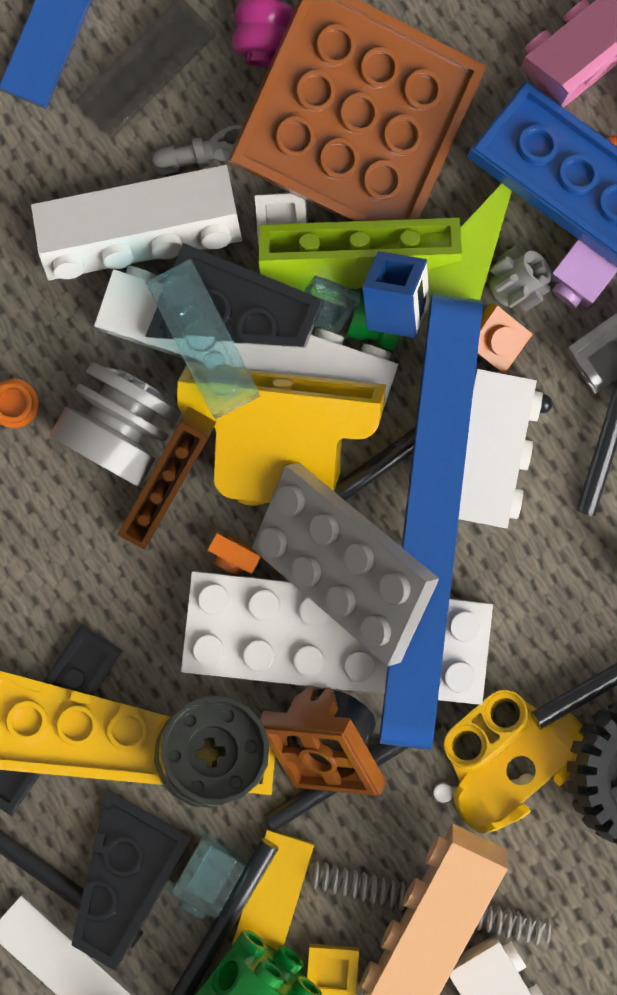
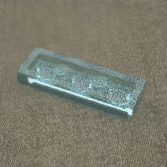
M191 259L145 282L215 419L261 396Z

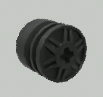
M206 696L188 702L165 722L156 739L154 763L161 783L173 797L190 806L214 808L243 798L259 784L268 766L269 741L263 723L248 706L231 697ZM204 741H209L211 749H219L220 757L212 761V768L207 767L206 760L197 759L196 751L204 747Z

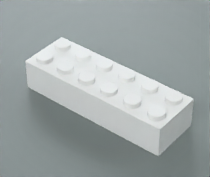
M200 571L192 572L181 672L384 694L387 666L290 581ZM449 599L438 700L482 705L493 604Z

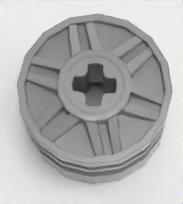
M91 362L86 373L104 384L103 388L98 394L79 383L75 390L92 405L91 409L86 414L65 407L49 436L140 487L155 461L154 456L139 444L141 439L145 435L166 442L169 434L152 425V420L157 414L176 424L182 413L175 409L160 391L121 369L105 367Z

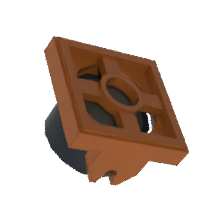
M309 686L294 698L287 713L263 711L260 720L264 725L269 746L295 788L371 796L381 795L386 780L367 748V744L376 726V721L372 712L358 699L344 692L332 690L329 687L315 690L314 686ZM289 736L292 737L293 743H294L297 747H294V746L291 744V741H290Z

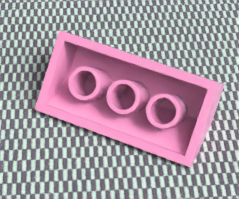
M587 0L580 1L563 16L567 24L553 35L546 29L524 48L528 55L523 60L522 70L541 92L563 108L617 65V0H595L592 4Z

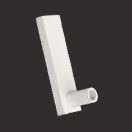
M24 893L1 917L0 944L56 995H136L102 963L71 945L73 937Z

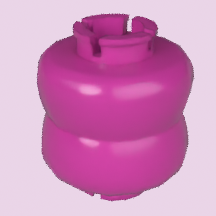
M242 0L237 4L234 12L237 27L232 37V47L236 53L246 56V64L256 67H269L294 11L293 7L281 2V0Z

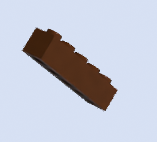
M191 407L187 408L124 521L118 536L145 550L208 440L216 421Z

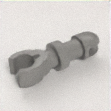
M242 126L226 127L212 136L210 140L203 141L202 137L192 139L193 144L176 149L172 145L157 150L152 157V163L156 172L161 175H170L180 172L182 167L197 163L199 168L209 166V160L212 159L227 161Z

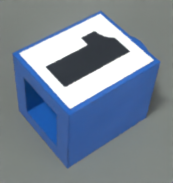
M378 251L362 286L367 330L416 338L430 304L427 259Z

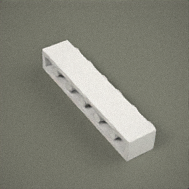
M128 266L126 273L113 269L94 325L101 332L202 365L386 384V403L398 364L389 361L391 353L384 349L363 344L361 351L343 346V336L316 328L314 336H310L306 348L147 338L145 335L165 286L154 283L155 274L137 267Z

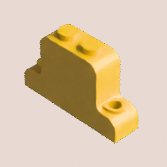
M187 363L178 380L177 404L183 415L187 408L191 407L216 421L214 426L216 430L214 483L217 490L227 498L237 499L241 504L257 506L271 502L284 467L289 464L300 463L334 491L340 474L342 439H365L377 430L385 405L386 384Z

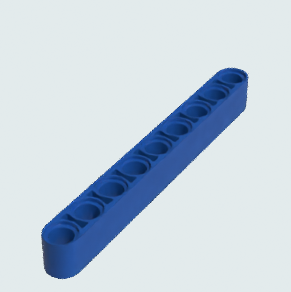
M432 294L401 547L439 578V581L401 663L387 666L379 744L427 750L432 748L483 300Z

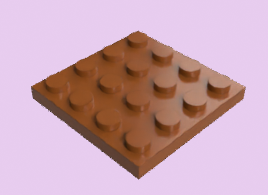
M298 0L227 162L349 222L419 219L487 66L361 0Z

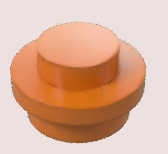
M8 379L1 382L0 424L8 428H21L31 423L39 410V397L35 389L29 383L20 379Z

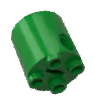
M243 930L194 995H322V993L300 971L304 966V962L293 950L286 946H280L276 951L254 932Z

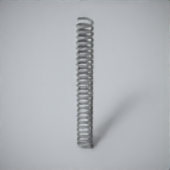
M317 859L311 864L314 867L312 884L314 890L318 888L323 876L322 890L324 892L327 891L333 877L332 893L335 894L343 878L341 891L343 897L347 895L352 882L351 897L355 899L362 884L361 900L363 902L366 900L372 885L370 898L372 904L376 902L381 889L380 905L384 906L391 890L390 908L393 909L401 891L399 909L400 911L405 909L403 901L407 890L404 882L399 883L396 888L394 879L389 881L387 885V880L385 877H382L377 883V877L373 874L367 882V874L365 872L361 873L358 878V873L354 869L348 877L346 867L342 868L338 875L339 870L336 864L332 866L330 872L327 862L322 864L320 870ZM490 903L476 927L478 931L481 930L488 911L486 932L490 933L498 913L497 936L501 934L507 916L506 938L510 937L517 918L516 941L520 939L523 926L527 920L524 940L526 943L530 941L535 923L536 935L534 944L536 946L539 944L545 925V942H550L551 923L548 918L541 922L537 915L531 920L529 913L522 917L521 913L517 911L512 915L509 908L502 912L500 906L493 910Z

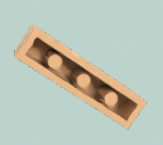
M453 823L445 838L440 836L435 838L425 860V863L430 866L422 881L415 878L410 884L403 901V906L407 907L401 921L392 920L381 942V948L385 950L378 964L370 961L361 977L359 989L364 991V995H439L508 870L507 849Z

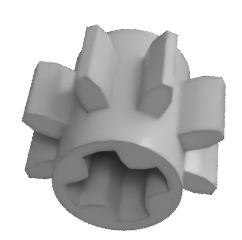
M514 246L499 256L498 262L490 267V271L494 274L490 279L491 291L495 298L504 306L512 308L520 303L526 312L544 301L543 295L551 291V287L547 284L551 280L550 267L546 260L535 251H528L521 255L518 248Z

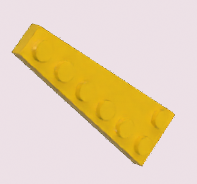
M0 671V770L163 785L154 763L155 743L165 722L171 717ZM204 741V747L196 751L197 759L206 760L207 767L212 768V761L220 757L219 749H211L209 741ZM270 746L268 766L259 784L249 793L272 795L275 754Z

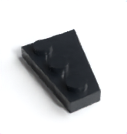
M183 243L145 337L306 348L325 301Z
M106 789L98 832L96 833L88 877L84 886L71 945L112 970L117 971L192 842V838Z

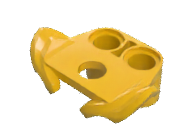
M500 690L488 696L482 705H478L446 734L444 748L460 781L454 792L453 801L458 814L471 829L479 833L493 832L522 819L531 811L526 804L522 803L552 777H554L553 780L559 787L568 780L572 773L566 772L567 761H575L577 754L570 751L573 741H582L584 738L579 733L582 724L572 714L569 713L540 730L530 714L537 708L524 701L516 692ZM510 702L520 708L519 720L511 727H499L493 721L494 710L498 705ZM467 734L478 736L482 743L481 752L472 760L458 758L455 750L457 741L460 737ZM516 757H527L535 765V776L526 785L514 784L507 776V766Z

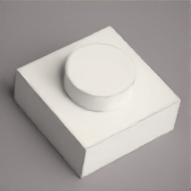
M290 192L255 195L258 245L259 225L308 223L305 199Z

